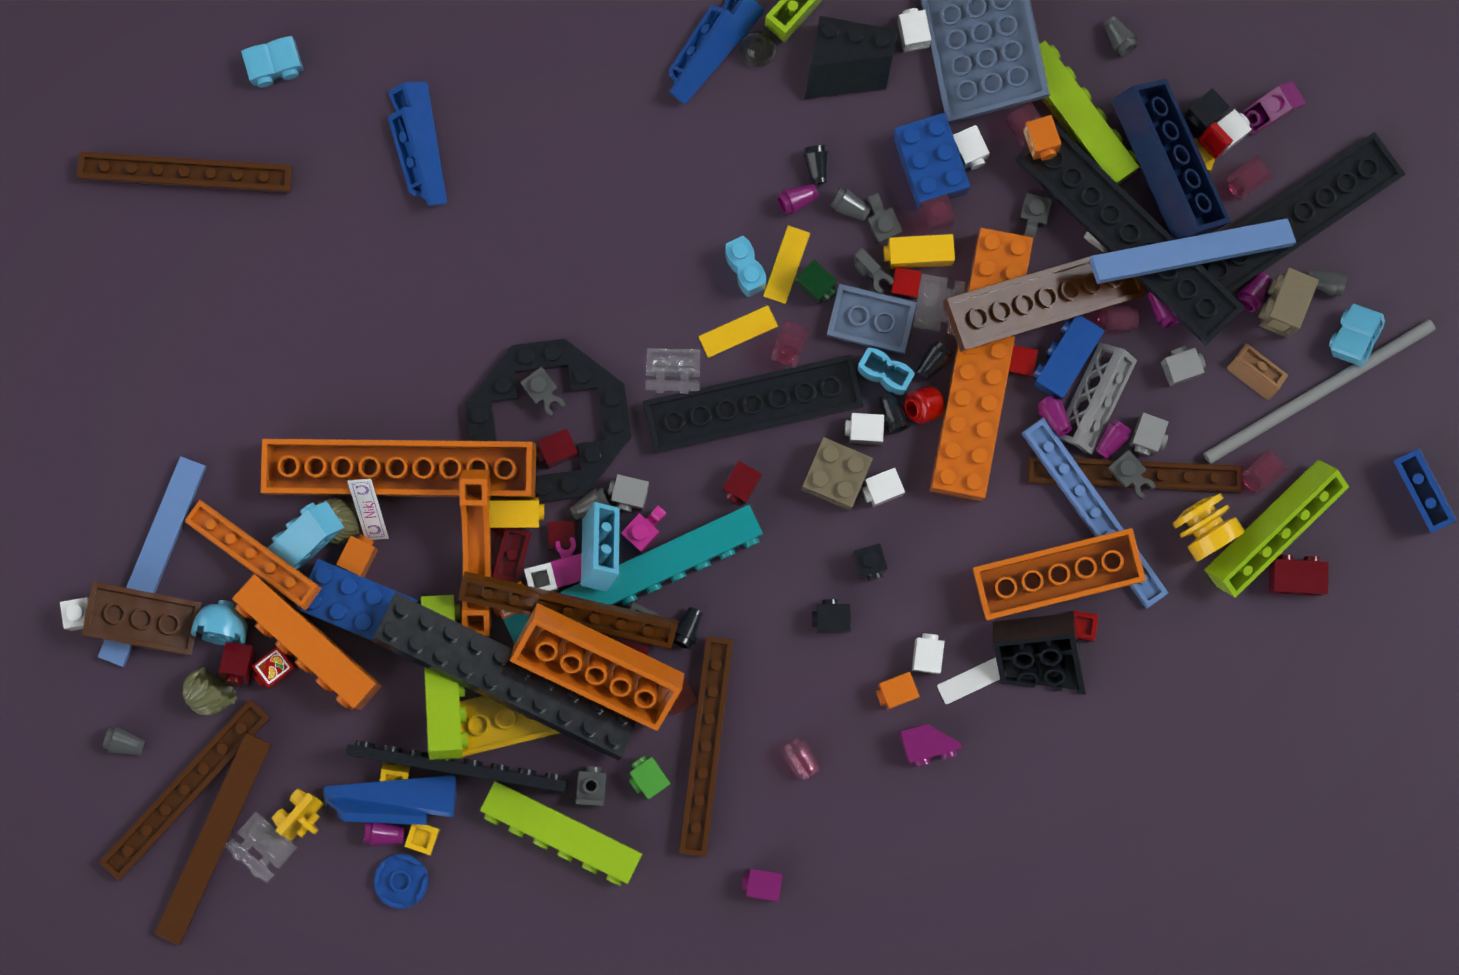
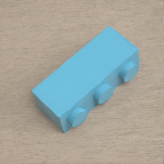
M327 501L318 505L310 503L300 511L302 514L300 517L298 516L286 524L288 528L286 531L283 530L272 537L273 543L268 549L295 569H301L345 528Z
M594 502L582 519L581 586L607 592L619 575L620 508Z

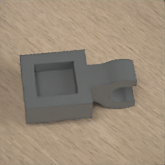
M878 193L869 196L867 203L871 207L874 216L868 218L867 221L877 243L879 244L891 237L902 234V228L893 209L884 210Z
M1026 193L1019 218L1020 221L1027 222L1023 236L1033 237L1034 239L1038 225L1045 227L1052 199Z
M863 248L855 254L853 259L855 269L862 276L868 275L870 279H873V289L876 293H883V289L878 284L880 281L884 280L890 286L893 284L892 277L884 273L880 269V265Z

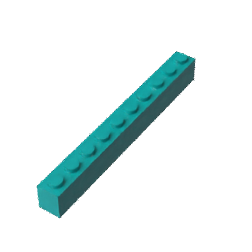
M747 505L620 564L619 575L607 592L584 587L579 583L560 593L613 606L622 602V605L625 606L638 600L636 595L644 591L649 595L662 589L661 583L670 579L672 583L687 577L685 572L695 568L698 572L711 566L710 561L717 557L724 560L735 555L734 549L744 545L745 549L757 545L760 543L758 538L763 536V532L750 505ZM516 613L503 619L514 644L530 616Z

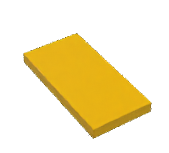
M485 696L460 701V706L466 707V722L461 723V732H467L468 749H462L463 757L560 734V732Z

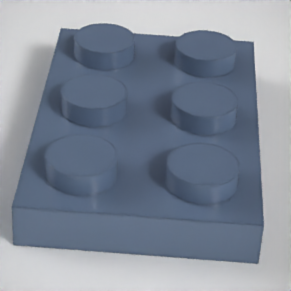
M839 284L826 337L904 355L917 302Z

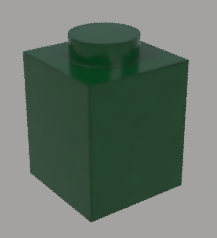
M815 259L795 280V284L817 305L822 300L828 302L837 292L834 289L837 285V280Z

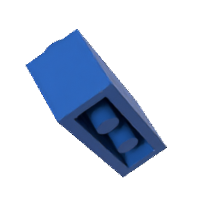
M1082 316L1076 317L1073 320H1066L1060 332L1064 333L1063 337L1059 342L1053 341L1046 353L1050 358L1046 364L1040 362L1032 375L1037 378L1033 386L1049 396L1055 395L1057 399L1062 400L1105 330Z
M1416 449L1394 460L1431 533L1458 521L1421 449Z

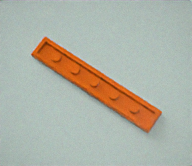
M202 500L197 502L184 520L185 523L302 609L307 610L322 589Z

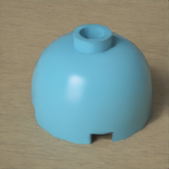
M219 600L218 604H209L196 614L191 634L196 636V632L203 634L201 640L224 646L225 642L233 643V641L245 644L248 625L246 618L234 608V603Z

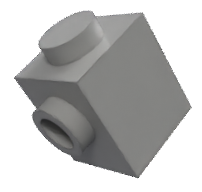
M1186 346L1171 351L1172 356L1166 357L1161 361L1170 387L1200 377L1205 373L1203 369L1206 368L1205 360L1201 353H1197L1196 348L1187 350Z
M1143 412L1138 418L1129 446L1135 448L1134 452L1146 457H1149L1150 454L1155 455L1159 449L1163 450L1167 443L1168 435L1165 434L1169 421Z
M617 474L616 481L611 480L608 496H612L611 502L616 504V507L620 508L621 511L631 512L632 508L643 511L649 482Z

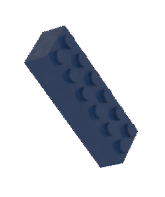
M1167 79L1132 86L1112 99L1116 114L1121 121L1127 139L1134 150L1137 161L1147 179L1148 186L1156 199L1171 236L1177 240L1213 233L1231 223Z

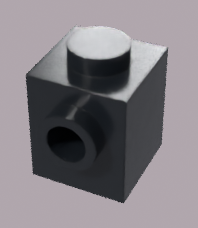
M1211 88L1185 113L1186 121L1193 130H1198L1203 134L1211 124L1217 122L1226 114L1230 106Z
M880 543L855 550L852 553L860 579L867 578L868 582L883 577L882 573L888 570Z
M824 599L822 604L816 606L817 611H812V627H817V633H849L851 631L850 604H839L838 599Z

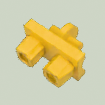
M296 789L289 799L296 806L289 814L286 810L280 809L272 817V820L278 827L275 831L290 841L297 835L303 837L308 830L313 834L319 831L314 823L320 818L317 812L324 805L314 795Z

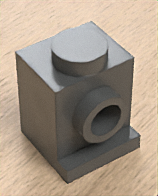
M585 766V771H579L576 804L604 806L607 773H601V767ZM590 780L596 782L597 787L594 791H589L586 788V784Z

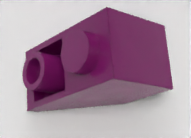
M1292 81L1277 86L1240 113L1249 120V127L1252 129L1250 133L1253 136L1288 117L1304 106L1306 102Z
M928 724L899 732L907 762H914L915 767L931 763L930 757L940 755L942 760L957 756L956 750L962 749L960 742Z

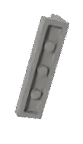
M1099 343L1066 411L1070 425L1077 423L1078 428L1073 437L1067 435L1058 436L1061 441L1075 445L1084 453L1093 454L1137 362L1125 349ZM1104 353H1112L1110 361L1101 365ZM1100 376L1101 380L1098 386L1090 389L1091 380ZM1088 399L1089 405L1087 409L1079 413L1078 407L1080 403Z

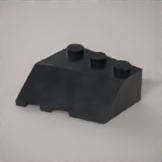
M820 16L804 100L821 96L832 97L837 96V94L852 92L863 93L886 90L898 30Z
M1074 612L993 622L992 643L1001 684L1032 688L1036 685L1051 686V690L1062 691V688L1076 690L1077 694L1086 695L1082 655Z

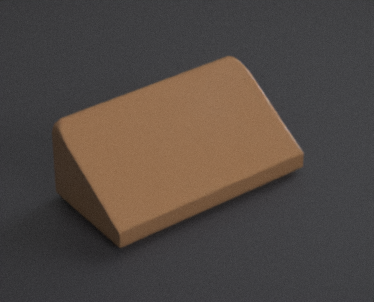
M1247 343L1244 344L1227 367L1228 371L1266 400H1270L1288 377L1287 373Z

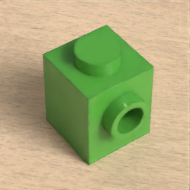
M643 756L632 764L634 770L630 774L633 778L629 782L637 793L643 791L648 800L671 784L653 757L647 760Z

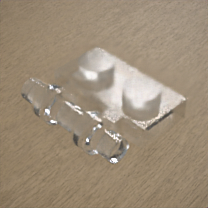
M922 274L913 327L939 332L941 322H947V333L954 335L947 312H943V301L945 298L966 293L964 292L966 282L957 280L955 281L954 290L947 289L948 278Z
M647 348L646 376H657L656 380H646V390H656V393L680 391V394H689V391H699L700 381H691L689 377H700V349ZM665 376L681 377V380H665Z
M255 812L237 832L245 841L239 845L232 839L226 848L233 853L232 857L237 862L241 860L251 869L250 873L256 878L260 877L264 882L268 883L274 875L267 869V866L272 863L276 868L280 869L298 847L285 836H281L276 832V828L258 812ZM252 846L263 855L260 861H257L248 853Z

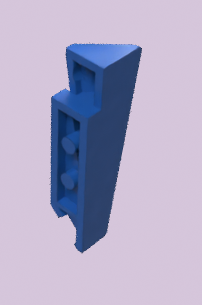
M725 0L722 7L711 4L669 68V77L673 80V87L670 89V93L681 103L686 104L763 15L764 9L755 0Z
M404 82L388 91L396 112L387 118L408 191L414 196H421L427 200L428 206L444 205L447 203L428 84L427 82Z
M454 775L324 787V807L334 808L337 810L338 817L347 822L426 825L428 814L454 817L457 801L456 776Z

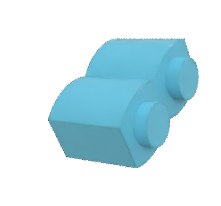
M292 36L279 38L267 44L252 46L241 51L249 80L253 86L267 87L272 85L273 81L278 78L291 80L298 77V73L304 71L296 42Z
M741 236L726 243V260L730 268L737 273V282L741 291L747 297H750L765 290L766 274L761 264L755 260L754 249L749 240Z
M1353 303L1349 310L1346 309L1340 322L1342 327L1338 333L1335 332L1332 335L1329 347L1333 357L1364 367L1383 329L1385 318L1382 313Z
M867 348L857 367V371L862 377L872 382H880L887 391L893 392L896 395H904L915 375L909 366L899 361H891L884 352L875 348Z

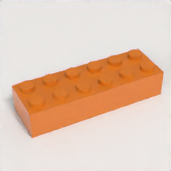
M1132 528L972 568L985 621L1146 581Z
M254 574L232 598L237 603L234 608L240 614L250 620L254 618L257 621L255 627L260 632L270 638L274 636L278 640L275 645L286 655L292 656L294 654L298 658L295 663L306 673L312 674L314 672L318 676L315 681L326 691L332 692L334 690L338 694L336 700L346 709L351 711L353 708L362 710L383 687L277 590L259 576Z
M539 603L535 606L514 644L510 658L511 662L656 731L660 728L679 696L684 679L683 672Z

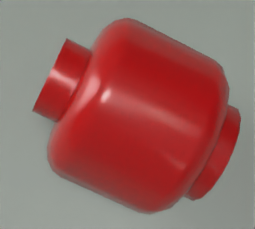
M926 386L913 390L907 395L904 409L909 418L916 423L922 424L940 418L945 408V400L940 391L935 387Z

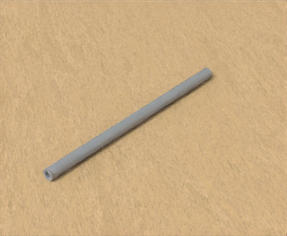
M1430 319L1424 321L1372 352L1364 367L1355 364L1350 365L1203 453L1204 458L1209 464L1214 463L1436 330L1435 325Z

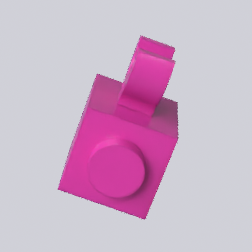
M658 505L647 519L639 513L621 532L622 537L642 554L660 535L655 526L666 516V512Z
M570 537L571 547L567 550L561 548L560 541H556V549L560 553L561 559L551 561V565L559 590L581 583L582 553L573 555L577 547L573 537Z

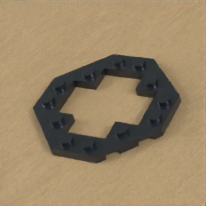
M566 339L512 345L465 404L469 441H497L493 403L519 399L516 373L536 371L540 367L543 369L568 367L572 392L598 389L605 440L578 443L581 470L536 475L535 497L539 498V503L582 498L591 491L594 484L605 473L619 452L631 439L625 384Z

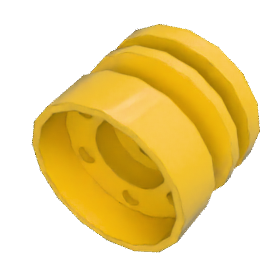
M1221 493L1203 498L1184 510L1176 521L1172 523L1175 529L1184 523L1188 525L1189 528L1179 534L1181 538L1194 534L1196 537L1187 547L1196 562L1245 532L1236 517L1225 521L1222 519L1221 516L1230 508L1228 504L1216 510L1214 505L1224 499Z

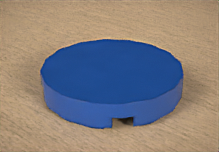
M400 853L389 856L380 863L375 871L373 883L376 893L383 903L392 908L403 909L414 906L422 900L428 890L429 877L426 867L419 859L412 855Z

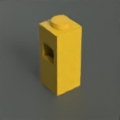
M953 234L891 237L888 240V246H883L884 262H889V269H895V267L953 266L955 261Z
M538 497L490 498L491 528H539V521L544 520V504H539Z

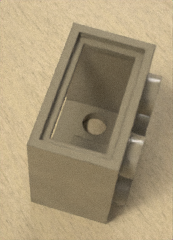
M1288 268L1282 274L1279 273L1276 279H1272L1267 293L1271 294L1266 303L1262 304L1257 317L1261 318L1258 327L1285 338L1293 335L1302 325L1319 279L1292 268Z
M823 437L801 490L851 511L873 458Z

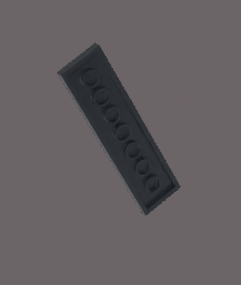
M850 354L643 401L654 454L863 408V402L852 355Z
M356 740L355 745L347 744L346 755L368 760L567 793L568 782L563 781V775L546 772L545 777L536 776L537 771L518 768V773L510 772L509 766L491 763V768L482 767L483 762L464 758V763L455 762L456 759L429 760V753L410 749L409 754L402 753V748L383 745L382 750L375 749L374 743Z

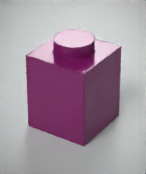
M750 868L749 874L744 873L741 890H746L747 897L779 901L783 874Z

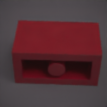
M1279 555L1269 565L1268 593L1310 596L1328 594L1329 562L1320 561L1321 557L1304 556V560H1294L1293 555Z

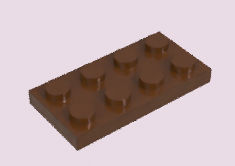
M93 581L91 583L81 636L190 657L195 636L191 634V629L196 614L200 611L202 602Z

